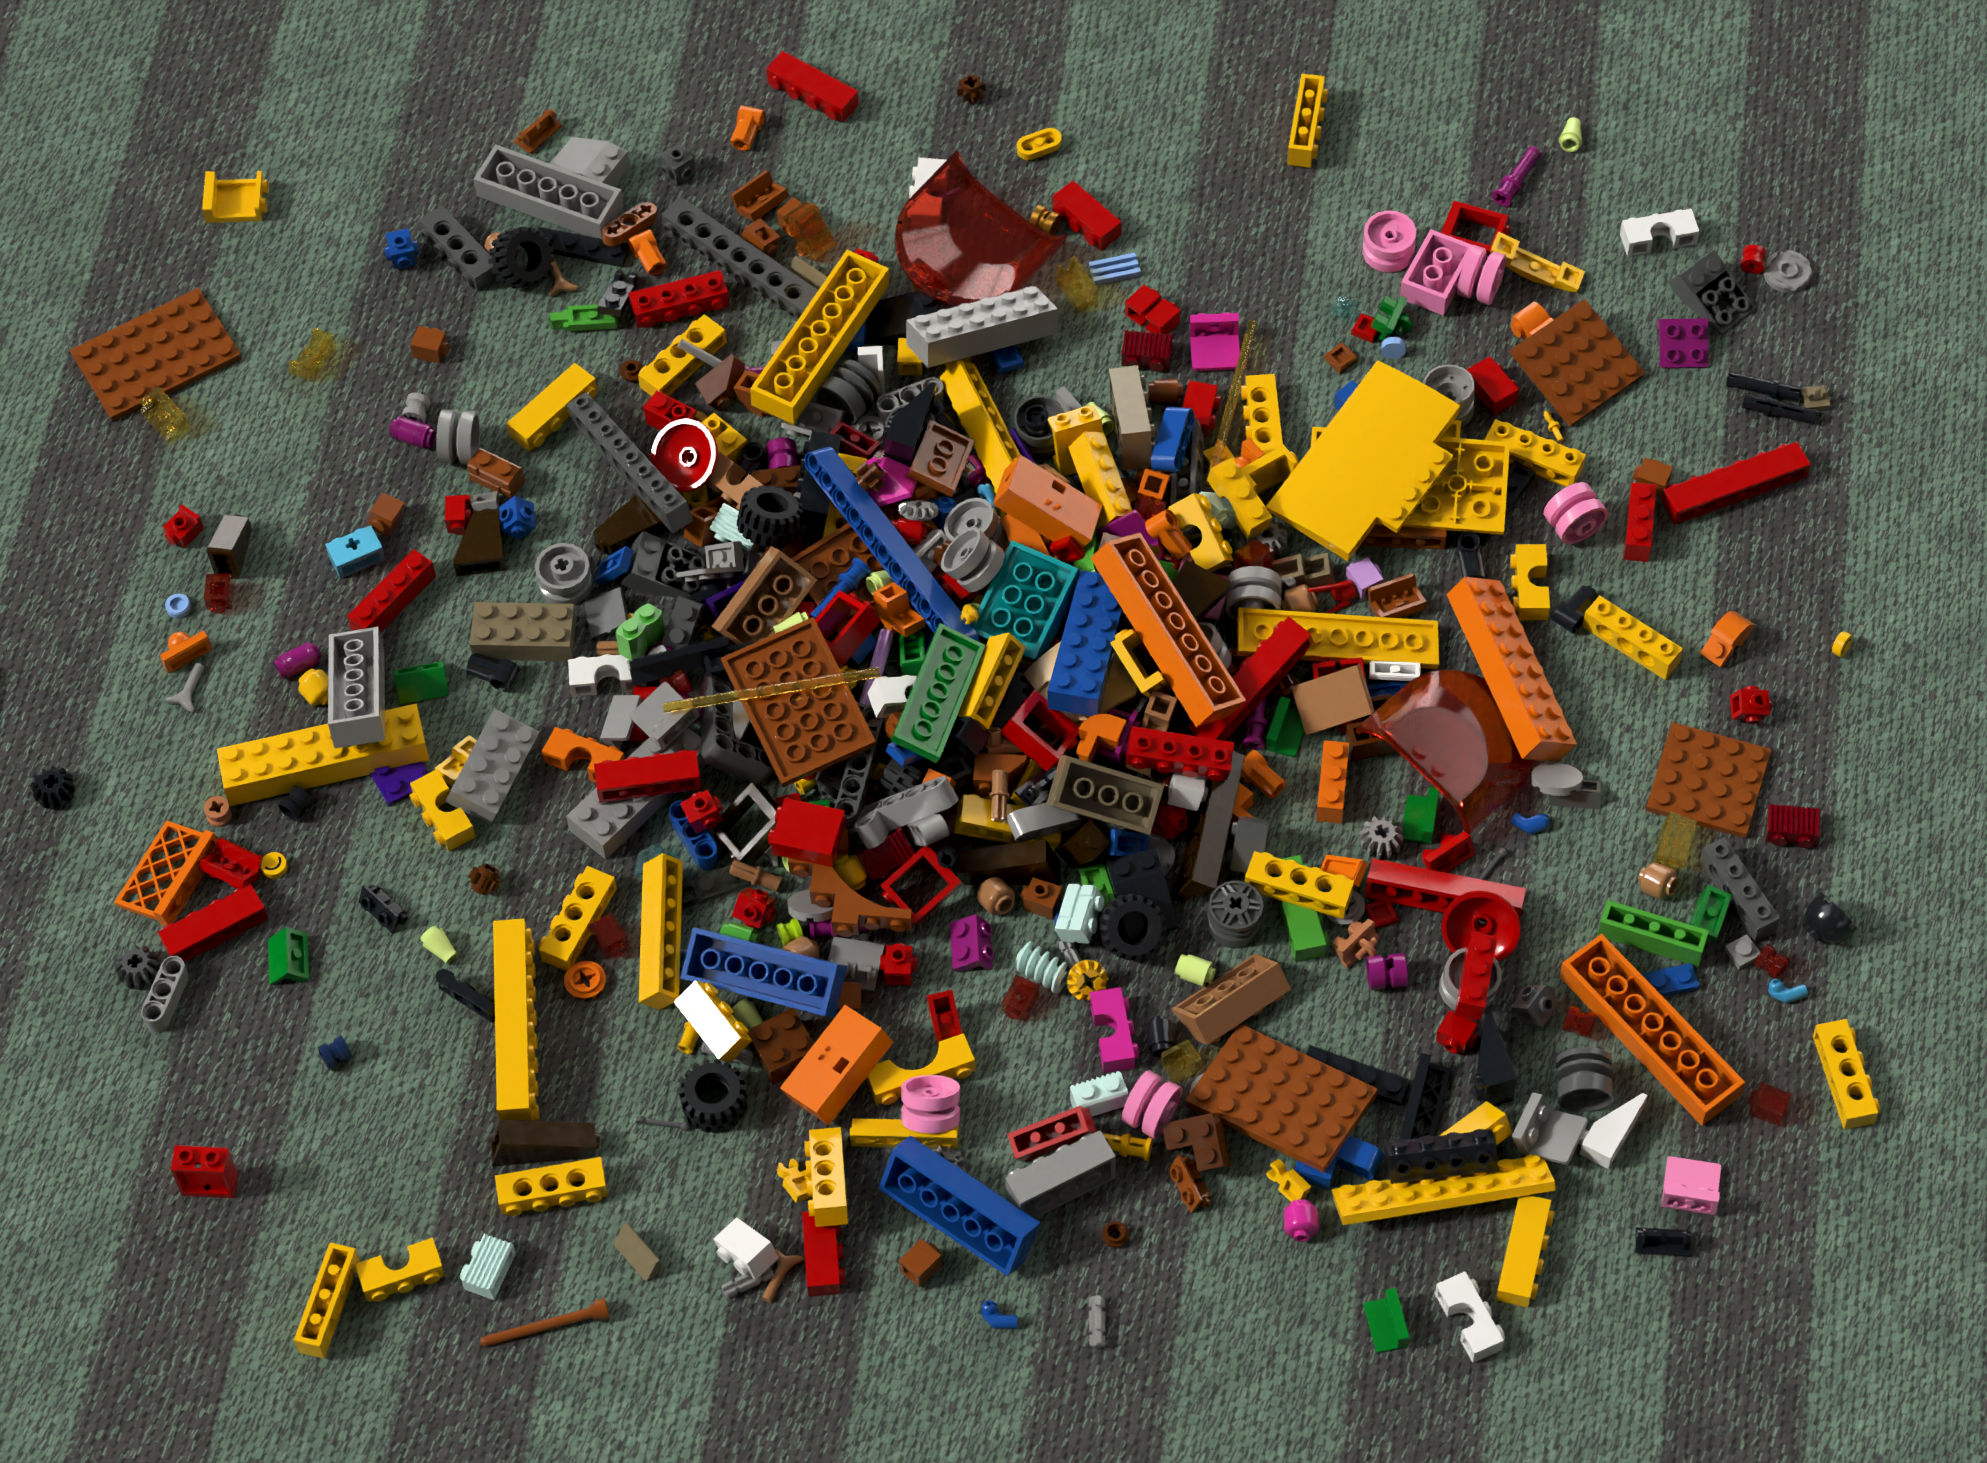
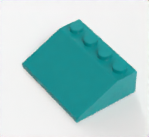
M1011 540L1005 552L1003 564L992 579L978 609L979 619L975 623L972 622L971 626L979 637L987 641L989 637L1008 632L1026 646L1022 658L1034 663L1050 649L1072 603L1080 570Z

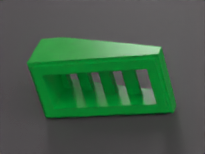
M924 628L907 637L899 633L900 666L903 676H917L927 653ZM917 639H919V641H913V642H908V643H906V641H911V640H917Z

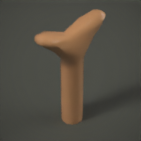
M556 260L551 262L553 266L551 274L555 283L549 292V296L553 297L561 291H577L579 289L578 286L563 278Z
M774 1249L779 1257L776 1260L777 1269L762 1296V1300L769 1303L772 1302L787 1271L797 1264L804 1262V1257L797 1255L785 1256L779 1250Z

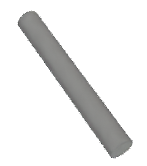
M681 339L678 344V348L713 367L722 362V360L684 339Z

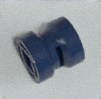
M342 1035L334 1038L331 1045L323 1044L317 1047L329 1071L337 1067L338 1062H347L353 1059L351 1051Z

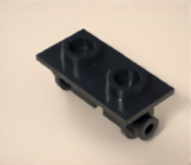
M1051 767L1047 772L1042 769L1014 793L1027 807L1041 804L1049 797L1057 767Z
M365 884L362 885L358 903L361 904L364 910L373 915L381 926L386 927L393 934L398 923L404 924L408 920L407 912L395 902L387 905L391 898L379 886L370 885L367 887Z
M1635 1228V1253L1690 1257V1244L1692 1243V1233H1690V1230Z

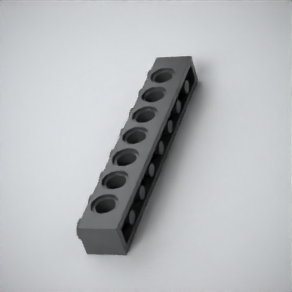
M679 197L661 214L663 229L668 235L678 237L686 247L694 248L705 260L710 259L716 263L721 271H728L740 284H747L756 295H763L769 299L775 308H782L795 321L800 318L818 292L812 285L682 197Z
M587 392L566 404L571 420L576 428L672 533L693 521L687 501Z

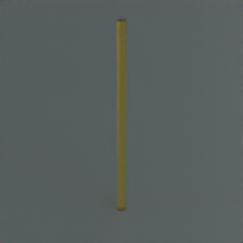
M1255 320L1248 321L1205 482V485L1210 488L1212 487L1207 479L1211 468L1220 464L1258 324Z
M879 667L663 703L664 713L878 678L880 677Z

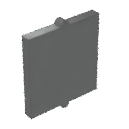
M621 587L606 593L601 592L599 596L584 602L592 640L607 634L612 635L624 621L628 620Z

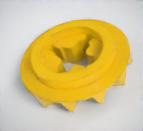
M1083 960L1076 963L1070 969L1067 976L1069 992L1078 1000L1085 999L1089 1001L1090 992L1106 990V982L1108 980L1106 969L1094 960ZM1083 973L1092 978V987L1084 984Z

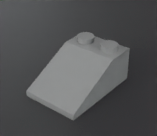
M571 137L550 163L551 165L613 187L630 168L627 150L608 141Z

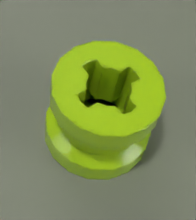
M795 918L791 919L790 923H779L776 925L783 947L794 939L804 936L801 926Z

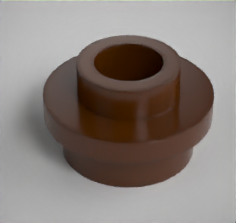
M628 360L621 365L620 375L628 382H637L639 380L638 374L643 365L637 360Z
M1113 1221L1103 1228L1102 1239L1107 1246L1119 1248L1127 1243L1129 1231L1123 1223ZM1113 1232H1118L1121 1236L1114 1239L1110 1235Z

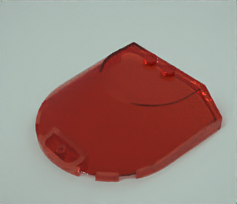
M957 150L906 202L898 217L895 230L896 254L907 277L928 296L953 306H959L964 303L969 304L980 301L983 298H992L1006 292L1018 291L1065 244L1067 236L1064 234L1060 237L1053 236L1038 229L990 192L970 173L961 159V153Z
M1438 670L1416 677L1363 721L1355 731L1358 735L1365 732L1378 736L1395 748L1447 798L1458 813L1464 831L1469 835L1520 789L1527 779L1534 760L1521 758L1485 678L1464 671Z

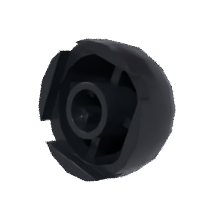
M1820 892L1808 905L1805 913L1806 922L1810 927L1807 932L1817 942L1821 939L1830 944L1843 942L1857 930V927H1849L1853 922L1833 901L1828 903L1826 900H1823L1826 895Z

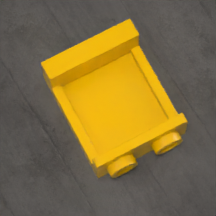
M215 171L205 172L202 211L206 223L262 221L263 213L267 212V199L264 198V194L269 193V183L267 179H264L262 171H257L256 179L217 180Z
M1094 405L1084 406L1048 418V423L1053 432L1056 455H1053V462L1058 472L1064 477L1077 473L1068 447L1084 431L1103 432L1102 419Z
M1282 445L1240 470L1258 495L1279 482L1286 481L1299 462L1295 453L1289 452Z
M1125 629L1115 635V640L1110 643L1143 695L1150 699L1153 690L1165 693L1172 689L1166 678L1159 671L1148 676L1133 652L1135 647L1143 643L1133 629L1129 631Z

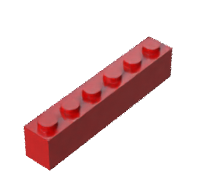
M1798 442L1783 444L1775 450L1761 452L1747 460H1738L1733 465L1725 468H1716L1708 474L1694 476L1686 482L1669 485L1663 490L1661 503L1673 524L1676 525L1808 477L1811 464Z
M1289 616L1284 622L1280 621L1275 626L1273 634L1267 640L1264 639L1260 642L1253 656L1246 658L1241 663L1239 671L1232 677L1246 702L1229 717L1196 727L1190 719L1189 726L1187 727L1190 735L1226 741L1255 707L1314 644L1311 633Z
M1372 858L1364 897L1444 913L1448 905L1464 893L1489 891L1506 899L1514 907L1520 920L1526 888Z

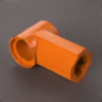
M740 106L737 114V125L730 140L731 146L741 151L750 150L757 130H761L762 127L760 125L764 124L765 110Z
M650 229L627 239L631 252H635L634 257L639 258L649 276L663 273L667 268V263L658 250L656 239Z
M1166 509L1146 520L1145 526L1149 535L1155 540L1159 539L1173 558L1179 560L1191 551L1193 546L1179 529L1177 517L1170 509Z
M1252 750L1244 757L1240 778L1243 777L1245 783L1251 782L1269 799L1279 795L1286 786V781L1268 767L1265 758L1256 750Z

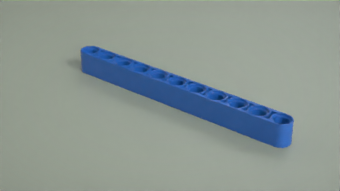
M825 447L808 452L805 455L804 463L809 473L893 581L908 592L910 603L925 619L931 630L935 633L936 628L941 623L979 642L975 629L971 624H965L966 619L962 621L960 610L871 496L857 483L856 477L835 450L831 447Z

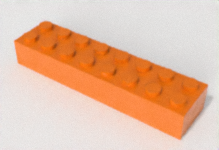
M1136 533L1105 543L1091 557V560L1173 689L1176 697L1188 713L1189 718L1196 727L1229 717L1246 702V699L1142 534Z
M1464 577L1446 595L1521 758L1540 761H1560L1577 743L1572 735V730L1564 718L1563 711L1557 703L1553 690L1543 673V668L1534 654V649L1527 639L1524 628L1519 622L1515 609L1505 592V587L1499 580Z
M1600 934L1562 962L1560 978L1701 1126L1742 1096L1745 1081L1603 934Z

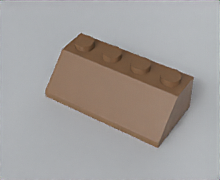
M771 546L711 627L723 636H726L735 645L756 642L775 634L773 626L780 624L792 615L818 579L783 552Z
M1253 954L1212 981L1211 984L1209 983L1173 1007L1172 1011L1197 1041L1205 1045L1214 1044L1221 1039L1222 1035L1230 1030H1235L1239 1024H1242L1249 1017L1260 1014L1263 1008L1270 1003L1281 1000L1284 994L1291 990V987L1279 963L1258 954Z

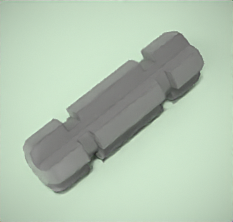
M1061 940L1059 942V949L1064 954V959L1068 963L1069 969H1071L1082 959L1077 949L1074 948V943ZM1083 973L1084 984H1087L1090 981V977Z
M769 1267L756 1280L748 1274L736 1278L734 1282L729 1281L723 1284L722 1291L725 1297L729 1299L736 1296L739 1291L742 1293L759 1285L761 1281L766 1282L772 1279L774 1276L773 1271Z
M1095 1295L1089 1298V1309H1092L1089 1311V1333H1092V1335H1089V1345L1094 1347V1349L1105 1347V1335H1103L1105 1333V1311H1102V1309H1105V1299L1100 1295Z

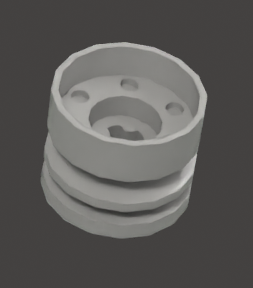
M1441 365L1429 371L1424 378L1423 384L1460 405L1459 415L1455 420H1461L1462 428L1470 422L1474 413V380L1472 375L1465 368L1457 365Z

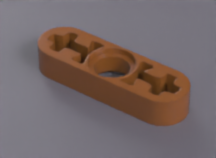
M643 202L614 219L602 228V242L607 246L622 244L628 238L633 237L656 222L657 207L652 203ZM625 223H634L635 225L628 226V225H624V224H625Z

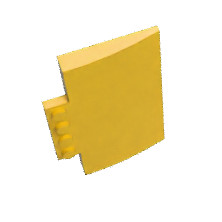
M1377 360L1267 504V510L1348 562L1377 522L1398 533L1453 460L1451 453L1436 444L1459 415L1460 405L1420 381Z
M1454 420L1436 444L1451 453L1453 460L1402 527L1504 535L1510 442L1460 438L1461 420ZM1312 426L1311 447L1325 430V427Z

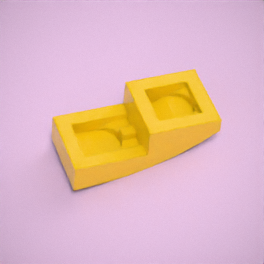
M470 735L452 748V755L435 767V770H438L443 780L452 787L477 742Z

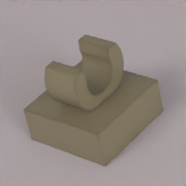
M1825 385L1801 388V398L1804 407L1818 409L1817 411L1830 409Z

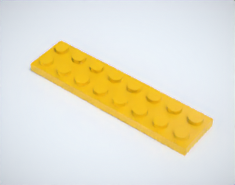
M1238 608L1237 656L1247 657L1250 654H1254L1260 642L1264 639L1267 640L1273 634L1275 626L1280 621L1284 622L1289 616L1311 633L1314 644L1300 660L1335 661V663H1340V660L1362 657L1364 665H1369L1371 661L1420 663V668L1438 669L1439 666L1438 621Z
M1527 1155L1524 1158L1502 1159L1498 1161V1171L1391 1184L1390 1179L1383 1181L1372 1180L1365 1184L1343 1185L1340 1188L1332 1189V1196L1342 1224L1348 1225L1556 1191L1555 1180L1545 1159L1540 1158L1538 1155Z

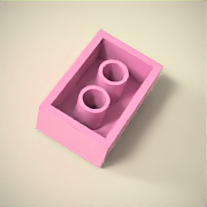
M1430 229L1401 282L1400 296L1408 298L1407 302L1444 316L1457 293L1460 274L1468 252L1473 245Z

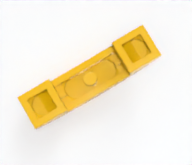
M1497 233L1490 253L1496 251L1505 254L1507 257L1505 266L1536 283L1569 292L1578 291L1585 271L1564 261L1561 266L1519 248L1520 241L1503 233Z

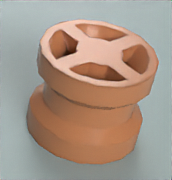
M214 796L205 802L204 812L210 825L222 827L230 822L232 812L228 801L224 797Z

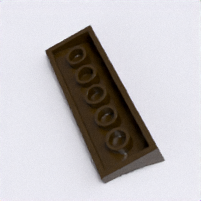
M1233 751L1231 771L1227 780L1212 781L1208 779L1205 786L1208 787L1206 801H1201L1198 811L1193 810L1173 897L1175 901L1184 902L1196 894L1214 890L1217 887L1245 757L1242 754Z

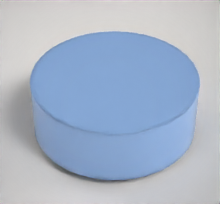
M1389 337L1383 340L1381 353L1385 358H1401L1405 355L1406 344L1404 340L1398 337Z
M174 594L165 603L167 613L173 618H183L191 611L190 600L184 594Z

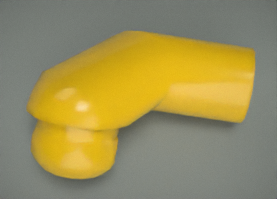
M966 604L963 607L961 619L962 621L966 619L965 624L970 625L972 622H977L979 613L972 605Z

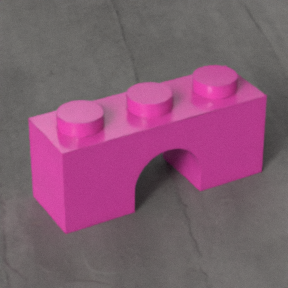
M1121 987L1090 992V1006L1094 1026L1108 1025L1116 1030L1114 1035L1099 1039V1052L1103 1072L1108 1073L1135 1068V1059L1139 1058L1137 1043H1132L1131 1035H1134V1026L1132 1019L1127 1020L1126 1012H1130L1128 997H1123Z

